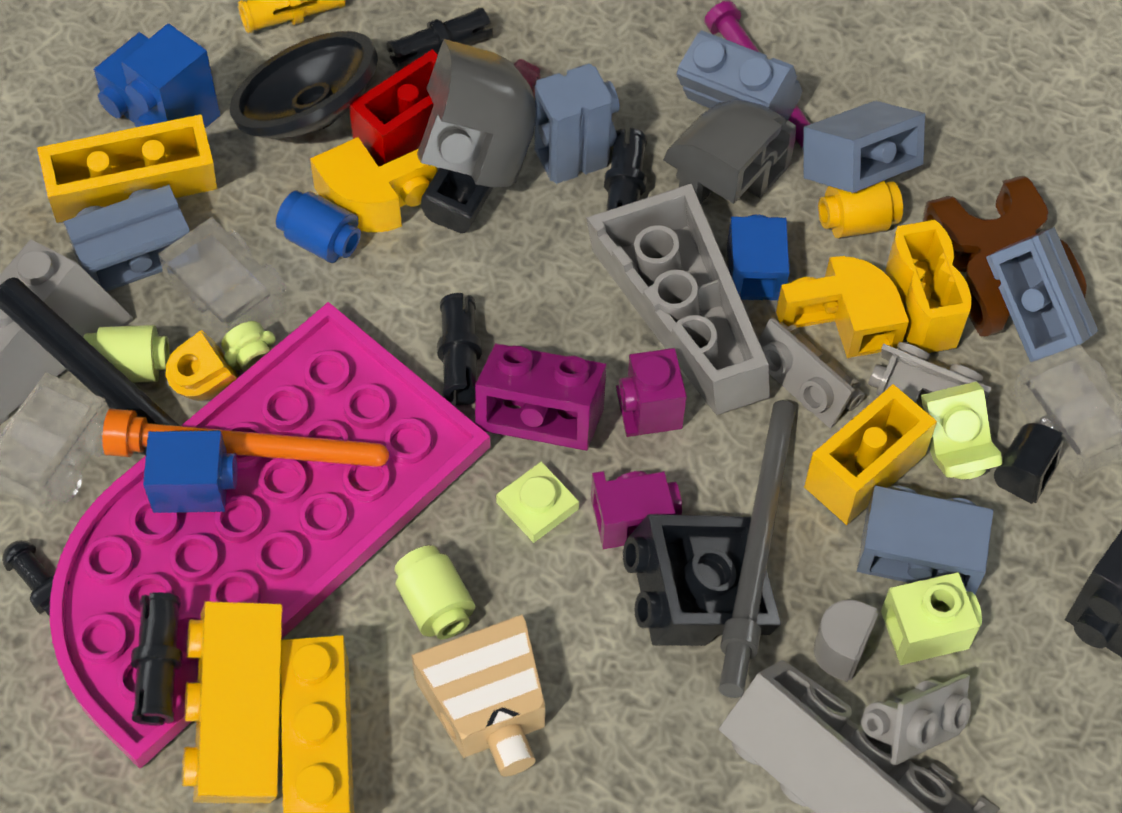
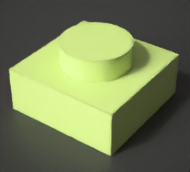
M542 462L496 494V503L533 543L579 510V501Z

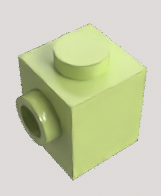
M959 572L889 588L881 609L900 665L967 650L970 648L982 625V613L978 599L972 591L966 592Z

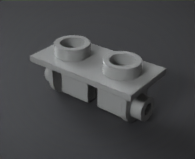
M773 317L770 318L759 338V343L769 364V375L800 401L808 411L812 412L831 429L835 426L845 408L852 411L864 399L865 394L859 389L861 383L855 378L851 379L832 361L825 364L821 360L823 353L799 333L800 329L796 325L788 327L784 322L779 323Z
M899 342L897 348L883 344L881 355L889 363L887 368L876 364L868 382V385L877 388L876 394L879 396L894 384L915 403H917L922 390L931 393L976 381L983 387L986 401L991 391V387L981 384L984 377L980 373L958 364H952L949 370L928 362L930 358L929 353L904 342Z
M962 674L944 683L926 680L919 683L915 689L897 696L895 702L888 700L886 702L878 701L866 707L861 720L864 732L870 737L893 746L890 763L898 765L960 735L969 720L971 703L967 698L970 675Z

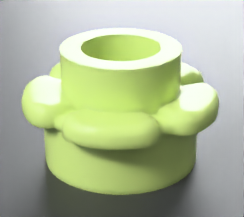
M248 321L237 325L221 341V347L225 352V362L234 370L242 369L245 372L273 349L272 345L276 341L275 335L271 331H265L257 321Z

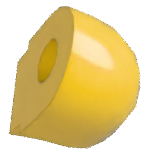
M200 330L193 337L178 346L170 354L166 363V378L169 386L181 396L196 401L213 399L235 381L239 375L236 370L225 362L224 352L203 330Z

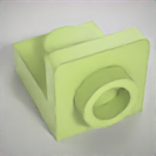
M977 381L921 395L923 410L937 421L929 443L930 453L933 461L946 477L972 479L983 475L986 469L1003 464L1001 452L991 440L984 389Z

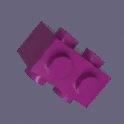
M495 343L475 384V424L486 432L588 451L604 410L606 363L584 360L577 356H562L529 350L522 346H508ZM511 405H517L521 408L513 409L508 407Z

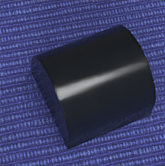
M439 168L421 198V208L431 222L462 234L471 227L493 187L476 185L471 175Z
M1028 423L1023 425L1002 458L1003 464L998 466L994 472V479L997 485L1030 504H1033V502L1037 503L1059 464L1064 440L1062 437L1063 433L1042 424Z

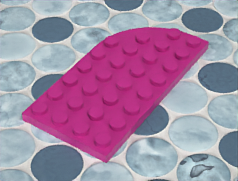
M329 302L181 426L380 443L386 446L389 451V459L385 465L372 467L236 455L238 468L236 489H227L225 512L153 513L143 486L145 455L92 503L70 534L60 555L53 578L49 619L52 644L58 665L72 694L86 715L139 769L192 722L185 721L187 683H198L199 658L187 657L189 620H200V614L205 602L282 604V639L491 447L490 435ZM153 592L170 593L181 599L177 648L182 651L183 656L181 668L175 670L174 721L170 724L164 722V725L160 726L142 725L132 721L137 669L131 665V651L138 647L140 598L143 595L149 596Z

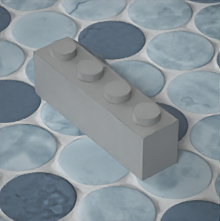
M31 239L0 274V285L9 278H18L82 337H84L85 333H97L99 327L127 326L133 321V317L79 264ZM0 309L1 425L9 419L8 415L29 398H36L51 386V381L65 371L66 368Z
M784 660L758 672L718 729L732 741V746L738 755L746 761L764 768L780 782L782 791L790 800L798 805L809 807L815 813H997L1000 810L982 796L979 797L974 806L971 805L967 800L949 788L954 781V777L934 763L928 769L916 766L909 760L898 765L891 764L892 745L868 736L864 732L862 725L858 726L849 720L852 714L851 706Z

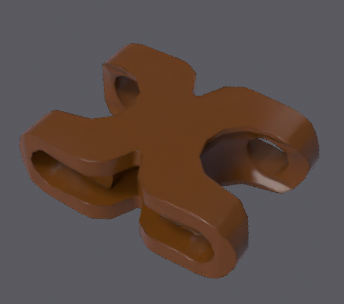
M1026 176L1003 180V185L995 204L1001 216L998 219L982 220L969 215L953 196L930 200L925 205L923 222L936 220L942 225L953 245L954 259L952 265L958 271L966 272L965 280L971 293V309L968 316L981 337L1003 332L1004 325L1010 315L999 290L1001 281L994 278L986 256L1040 233L1047 222V206L1034 184ZM1060 239L1085 298L1087 285L1083 272L1068 244Z

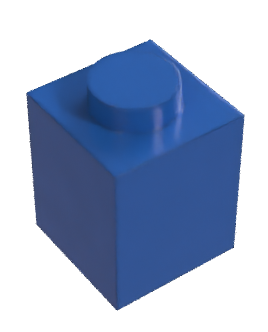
M764 215L731 217L727 241V263L729 273L741 300H778L781 285L788 283L790 271L786 218L766 217Z
M221 431L148 432L143 486L153 513L225 512L227 489H236L238 468L236 454L227 453Z

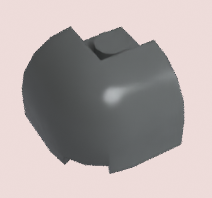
M443 39L427 86V91L434 106L417 153L420 163L471 175L476 185L494 188L509 187L517 181L534 135L536 105L531 87L512 61L494 52Z
M746 100L721 102L701 114L669 147L663 161L678 169L676 178L679 180V187L692 183L700 204L712 191L733 204L746 190L761 198L790 166L796 137V125L765 105Z

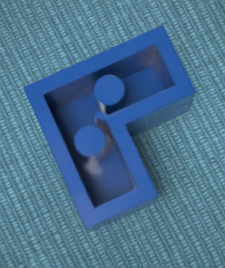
M169 23L150 38H147L140 32L137 33L94 68L100 90L97 96L101 105L115 118H120L124 115L135 124V127L201 114L204 127L206 128L220 116L207 50Z

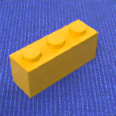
M201 114L37 147L46 191L56 223L75 218L81 210L90 206L106 207L126 200L137 190H155L170 185L175 198L217 189L214 163Z
M205 602L200 614V620H189L187 657L199 658L198 683H187L185 721L196 722L195 747H184L182 786H194L193 803H271L277 797L282 604Z
M344 636L281 640L283 813H354L349 661Z

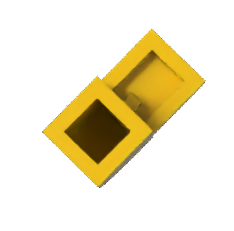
M359 137L310 158L314 188L319 196L356 214L358 217V228L364 232H385L402 227L400 207L404 205L414 207L421 204V198L437 173V167L420 163L417 156L419 149L378 167Z
M846 256L829 257L826 274L823 278L802 277L791 283L782 284L776 309L779 323L784 322L788 327L796 325L799 328L835 321L847 358L880 353L883 344L897 348L898 343L904 340L909 323L899 292L889 276L867 261Z

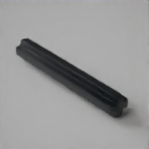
M9 278L0 285V309L110 409L134 410L137 413V417H146L149 424L180 426L18 278Z

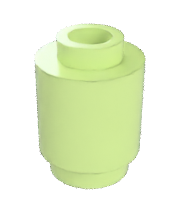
M155 325L99 327L97 333H85L83 337L132 383L157 382L159 380V370H166V363L170 357L169 341L167 336H158Z
M432 545L417 548L403 556L394 568L398 576L395 584L421 634L427 637L436 635L438 639H448L466 629L470 623L469 617L475 610V603L449 556L440 554L438 548Z

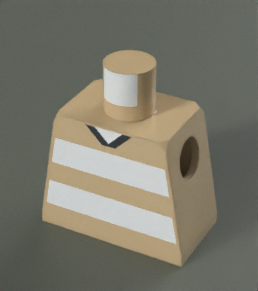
M523 615L412 655L416 683L463 758L490 748L500 775L505 777L521 773L535 763L536 759L525 735L545 727V704Z

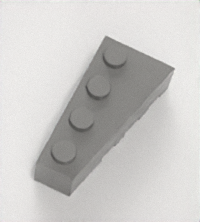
M692 183L586 218L593 253L664 348H675L680 369L716 415L770 398L769 364Z

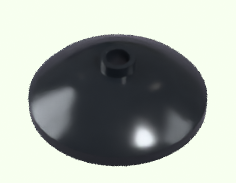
M354 31L325 33L294 44L265 61L241 83L232 97L230 115L240 131L266 139L301 136L325 129L342 117L349 110L350 104L367 89L377 67V51L372 41L366 35Z

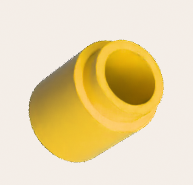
M881 181L854 193L828 186L825 196L820 197L818 202L819 219L824 229H832L835 238L887 231L891 225L899 224L902 220L903 199L901 191L894 181Z

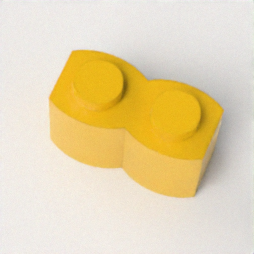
M936 220L897 226L885 269V274L893 281L899 292L909 320L905 338L909 344L927 353L957 348L971 309V293L968 284L962 274L952 265L954 250L951 239L946 230Z

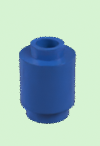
M295 190L285 198L277 213L276 227L284 232L286 240L329 263H335L340 256L348 258L355 251L360 241L361 230L358 228L357 215L312 191L302 193Z

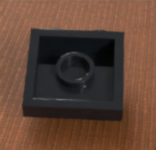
M648 514L630 534L623 548V563L628 573L637 574L640 593L635 601V618L639 627L649 628L652 646H706L717 635L723 634L725 622L733 616L751 517ZM767 568L757 624L761 628V635H771L781 625Z

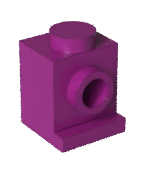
M675 348L630 354L628 377L620 378L619 385H616V393L626 437L682 429L687 396Z
M604 471L592 473L591 502L603 549L624 546L630 534L648 514L682 515V501L676 481L667 482L665 471L652 474L633 471L611 481H606Z

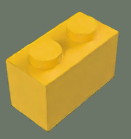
M892 384L812 453L804 488L844 524L848 525L868 507L874 486L885 488L892 486L926 455L937 421Z

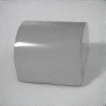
M843 600L831 605L825 611L814 642L816 661L825 672L845 682L852 680L878 616V613H876L877 608L856 600Z

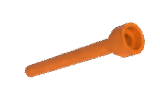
M109 409L103 425V451L105 455L131 457L134 452H144L145 447H147L148 432L221 431L227 453H235L236 455L372 467L383 466L389 459L388 449L380 443L149 424L146 417H137V413L134 410Z

